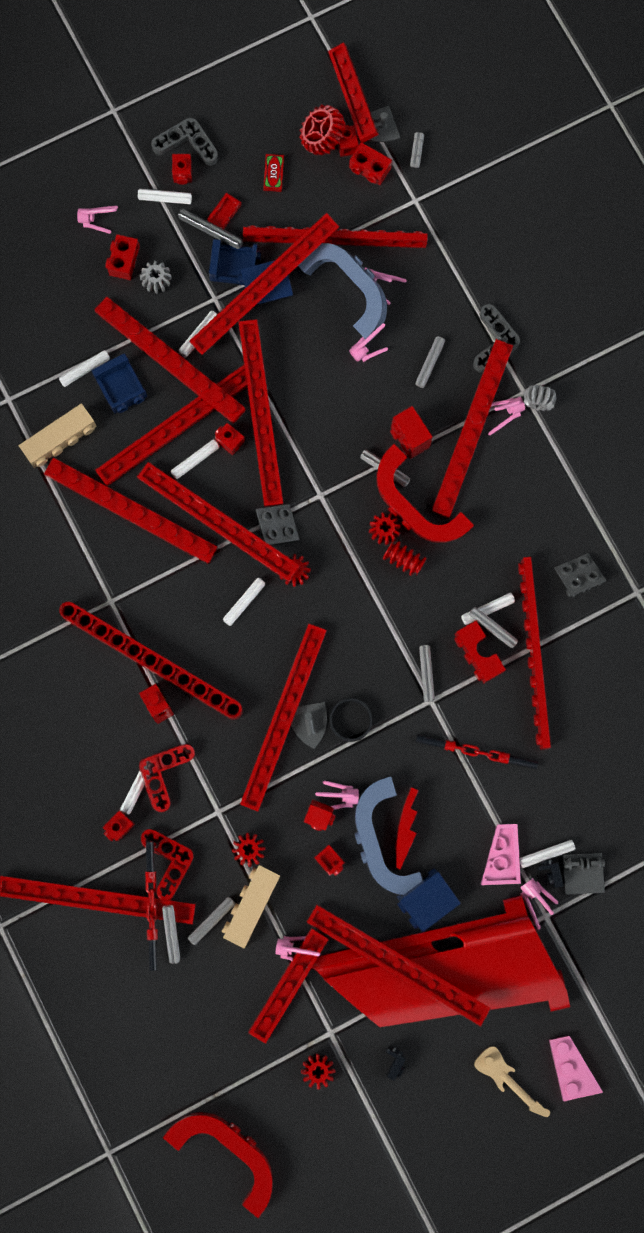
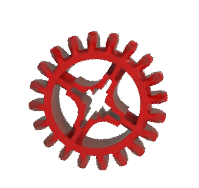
M321 104L320 107H315L314 111H310L308 117L305 116V122L301 123L303 128L299 130L301 132L299 136L302 140L301 144H303L307 151L317 156H324L325 153L330 154L331 149L335 150L336 144H340V138H344L342 133L346 131L343 127L346 123L339 110L330 105L325 106Z

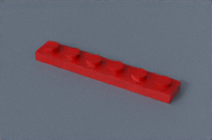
M343 42L329 50L328 53L359 139L364 143L379 134L347 46Z
M311 928L299 948L321 953L329 939ZM301 953L294 955L248 1031L250 1035L266 1044L318 956Z

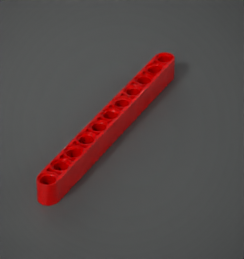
M65 602L60 606L59 612L67 622L229 719L235 720L242 715V706L238 701L72 602ZM74 608V613L71 616H65L66 609ZM83 618H90V623L87 626L81 625ZM101 627L107 628V632L103 636L97 634L98 629ZM116 637L123 638L121 645H114ZM137 646L140 648L137 655L130 654L132 647ZM150 656L156 657V662L153 665L146 664V660ZM166 666L173 668L172 673L169 675L163 674V668ZM182 676L189 677V682L186 685L179 684V679ZM204 686L206 691L204 694L198 695L195 693L196 688ZM216 695L222 697V702L219 705L212 703V698ZM232 705L239 707V711L235 715L228 713V709Z

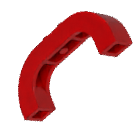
M393 444L383 455L376 477L379 493L384 502L389 506L388 511L394 517L398 515L403 520L401 524L408 531L411 529L418 536L430 542H451L466 534L474 524L462 512L447 524L435 525L428 522L399 493L394 484V473L407 459V456Z
M192 1113L177 1120L163 1136V1139L177 1151L181 1149L191 1136L206 1133L215 1137L250 1167L254 1175V1185L244 1198L242 1205L259 1218L269 1203L272 1193L273 1176L266 1156L255 1146L257 1144L256 1141L248 1135L244 1137L240 1133L241 1129L233 1122L229 1124L221 1117L211 1113Z

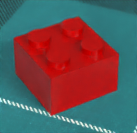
M413 406L393 417L392 430L390 432L395 440L398 439L401 443L400 448L405 455L412 459L430 448L433 437Z

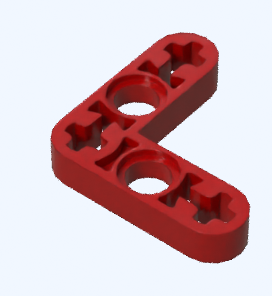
M181 744L145 757L140 761L139 769L151 805L156 811L165 812L170 807V799L161 771L192 760L195 755L192 746ZM183 748L190 751V753L187 754V758L185 756H179L177 757L179 761L176 762V756L173 753V751L176 750V754L182 753ZM165 754H170L172 757V762L169 765H164L162 762V757ZM147 761L153 763L151 771L153 774L157 773V775L146 777V775H150L149 770L144 769ZM153 779H157L160 782L157 790L150 788L149 784ZM163 791V794H159L160 798L166 802L163 804V808L156 806L159 800L156 795L153 797L152 794Z
M148 829L141 835L142 845L146 848L145 836L153 835V840L156 842L159 841V838L162 839L158 849L155 848L156 843H154V853L171 861L156 891L158 899L167 902L173 898L193 861V852L159 832ZM163 844H171L173 850L170 853H164L161 849ZM176 848H179L178 853L181 855L187 853L189 860L185 859L182 862L181 856L177 854L175 858L172 857L175 854ZM173 869L181 873L180 878L177 880L169 876L170 871ZM168 882H170L169 893L171 894H166L164 897L162 896L161 889H165Z

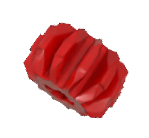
M381 513V519L375 515V522L370 521L369 525L373 527L369 529V533L373 534L371 539L379 538L378 544H381L382 540H384L385 545H388L389 539L394 543L396 541L394 536H400V532L397 530L401 529V525L396 524L398 522L397 518L391 520V513L388 514V518L385 517L384 513ZM382 526H385L388 531L384 532Z
M293 554L292 560L301 567L291 580L293 581V587H296V581L303 585L302 578L305 580L309 579V576L305 573H310L311 569L306 568L309 565L308 561L302 563L303 556H300L297 560L296 554Z
M246 833V840L244 841L240 835L238 838L242 843L239 844L236 841L233 843L239 847V849H232V853L239 852V855L235 856L234 859L238 860L242 857L243 859L240 862L242 866L248 860V867H251L252 859L256 864H259L256 857L264 858V855L260 854L259 851L266 850L265 847H258V845L263 843V840L261 839L255 843L257 835L254 834L252 840H250V834ZM248 844L253 845L254 853L252 855L249 853V856L245 855V845L248 847Z
M316 1053V1060H313L311 1055L308 1056L311 1063L303 1062V1066L308 1068L301 1070V1074H308L303 1078V1081L307 1082L311 1079L309 1083L310 1088L313 1087L314 1083H317V1089H320L321 1082H323L325 1087H328L326 1079L334 1080L329 1075L335 1073L334 1068H329L333 1065V1061L325 1063L327 1055H324L322 1060H320L319 1053ZM317 1066H320L321 1070L324 1069L320 1076H316V1073L313 1074L312 1072L316 1070Z

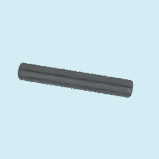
M181 209L178 214L180 220L236 249L241 248L243 244L241 238L185 209Z

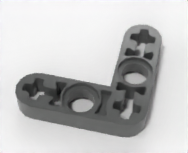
M193 118L185 119L153 138L151 143L153 152L157 155H163L189 140L205 165L212 166L218 161L216 148L197 120ZM188 125H190L191 127L194 126V135L192 130L190 128L188 129ZM173 133L180 134L178 140H172L170 136ZM202 138L205 140V144L199 146L195 141ZM157 143L163 144V148L157 147ZM206 149L210 155H213L212 159H210V157H207L205 151Z
M491 304L484 305L480 311V319L496 339L506 343L508 338L509 340H515L512 353L518 348L520 343L519 336L496 307ZM491 311V317L489 315L485 316V312ZM496 324H502L505 327V330L503 332H498L495 330L494 326ZM493 344L475 357L473 367L477 372L484 371L485 366H479L478 363L479 360L484 361L487 355L489 357Z

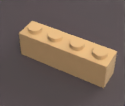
M81 403L18 446L34 468L37 466L41 467L52 456L60 455L67 446L76 444L83 435L91 434L97 426Z
M260 865L258 868L253 867L249 878L252 880L249 886L245 885L240 894L243 898L240 904H235L231 912L234 916L231 922H226L222 930L225 933L224 939L242 948L246 947L280 878V875Z

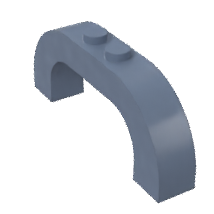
M322 243L298 266L304 273L311 275L320 265L326 262H335L348 275L366 297L365 313L353 325L366 339L385 322L387 314L385 294L380 285L374 280V273L367 268L365 270L362 267L363 262L358 256L355 255L353 257L349 252L334 244Z
M387 777L370 785L360 797L355 811L357 833L354 834L357 844H361L363 851L360 852L363 864L367 863L375 881L392 893L404 895L423 881L421 873L417 872L407 876H398L390 872L384 863L372 824L374 807L382 800L397 796L392 778Z

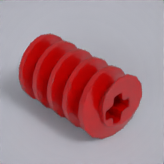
M392 541L383 556V560H387L390 557V564L397 561L396 568L404 565L403 572L410 569L409 575L412 576L417 573V576L427 557L419 560L420 553L413 556V549L406 552L407 545L400 548V541L396 544H393Z

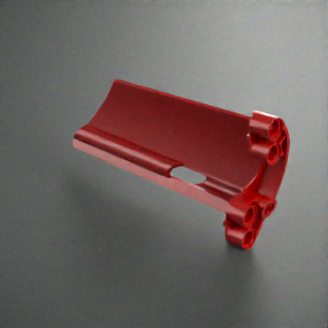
M522 895L503 900L505 914L380 942L489 1006L491 1010L542 1001L549 1002L551 1012L570 1008L562 971L556 970L527 915ZM453 936L460 938L464 943L463 947L442 952L437 951L432 946V941ZM351 949L318 956L312 966V969L317 971L329 985L379 1027L460 1015Z

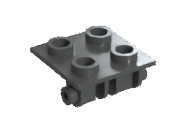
M290 504L256 509L261 534H263L266 543L273 547L274 544L299 540Z
M589 553L554 568L567 588L566 593L568 597H575V595L581 592L585 593L586 590L589 591L591 588L597 585L601 586V583L606 582V579Z
M602 853L562 855L565 895L605 893L603 876L605 861L602 859Z

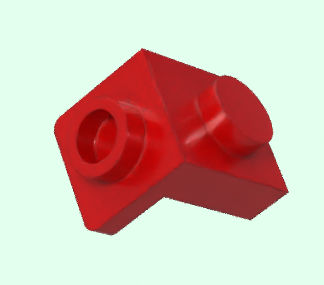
M330 845L314 857L329 876L331 874L336 876L344 869L342 865L345 862Z

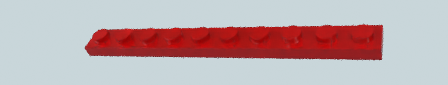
M326 213L189 342L203 355L339 228L336 222Z
M251 225L243 227V241L295 243L310 228H276L274 226L258 228ZM340 229L336 230L323 243L426 248L428 234L420 231L405 233L404 231L386 232L378 230L376 232H369L364 229L358 231Z
M106 297L94 309L95 313L230 422L234 424L246 411L243 405L111 299Z
M257 319L239 321L264 507L283 505Z
M498 339L493 344L432 508V513L450 518L512 351L513 345Z
M244 365L216 384L231 397L247 388ZM197 397L95 470L105 485L109 486L215 409L201 397Z
M55 458L51 460L44 472V475L207 564L210 563L218 549L214 544Z
M148 462L137 476L143 483L289 583L301 568L293 560Z
M523 557L521 563L518 564L519 575H522L523 582H520L521 593H524L525 601H522L523 612H526L527 619H524L525 631H528L529 638H526L527 650H530L531 656L528 657V667L532 669L530 686L534 688L532 705L536 707L534 725L538 726L536 744L540 745V750L551 748L532 561L531 557Z
M308 624L240 805L257 812L260 809L327 632L325 629Z
M0 876V896L147 918L146 908L149 904V897ZM154 898V904L157 906V919L164 920L163 906L173 905L175 922L193 924L196 904L171 900L164 902ZM149 907L150 917H153V918H154V907H153L152 909Z
M316 905L307 920L309 925L480 1027L491 1010L489 1006Z

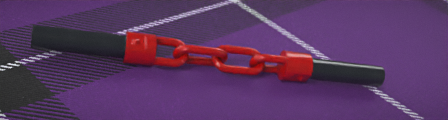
M417 735L416 742L441 747L452 752L455 749H459L463 754L469 756L486 755L489 760L500 763H511L537 769L538 761L511 756L509 753L496 750L484 752L480 751L477 746L464 744L461 747L456 745V741H445L423 735ZM465 747L476 749L474 750L475 754L465 752ZM492 753L499 754L498 759L492 758Z
M146 842L147 872H145L146 892L149 897V904L146 908L147 920L149 922V929H147L149 971L157 970L158 929H155L157 906L154 904V893L156 892L154 842ZM149 883H153V889H149ZM149 907L151 909L154 907V918L150 917Z

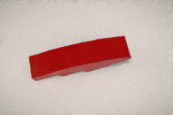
M412 787L403 805L397 830L395 866L399 870L417 834L411 831L410 828L417 814V811L411 809V806L419 790Z

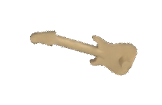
M495 1046L486 1048L474 1062L476 1069L494 1079L497 1087L502 1092L505 1091L502 1085L505 1082L529 1106L530 1111L544 1117L550 1115V1111L547 1108H543L537 1101H534L508 1075V1072H515V1069L504 1062L501 1053Z

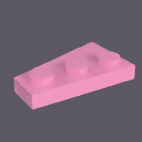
M517 824L496 826L481 885L521 884Z
M570 1036L549 1039L563 1101L603 1093Z

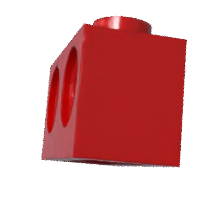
M362 142L350 158L349 168L357 175L361 174L369 182L377 183L378 185L382 184L392 167V159ZM363 159L366 162L361 163L358 160ZM379 168L381 171L377 172L374 169Z
M116 234L115 241L112 240L110 246L111 256L106 260L109 276L131 280L140 248L138 239ZM122 247H128L125 251L120 250ZM119 263L124 264L121 268L115 267Z

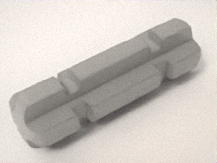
M416 132L414 135L410 166L415 168L420 167L424 134L421 132Z

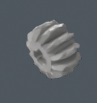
M154 261L153 265L147 262V268H142L141 270L143 273L140 275L142 286L147 287L149 292L154 289L156 294L158 289L164 292V286L169 287V280L172 279L171 274H169L170 269L165 267L163 262L157 265V261Z
M531 385L524 394V403L527 407L537 411H549L554 408L556 403L555 390L543 385Z

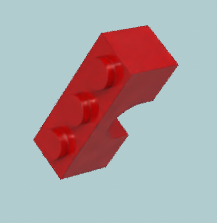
M477 620L455 633L456 637L454 640L459 648L462 647L465 651L464 657L469 665L472 664L474 666V674L479 681L482 680L485 684L506 671L497 654L491 657H482L477 652V644L486 638Z

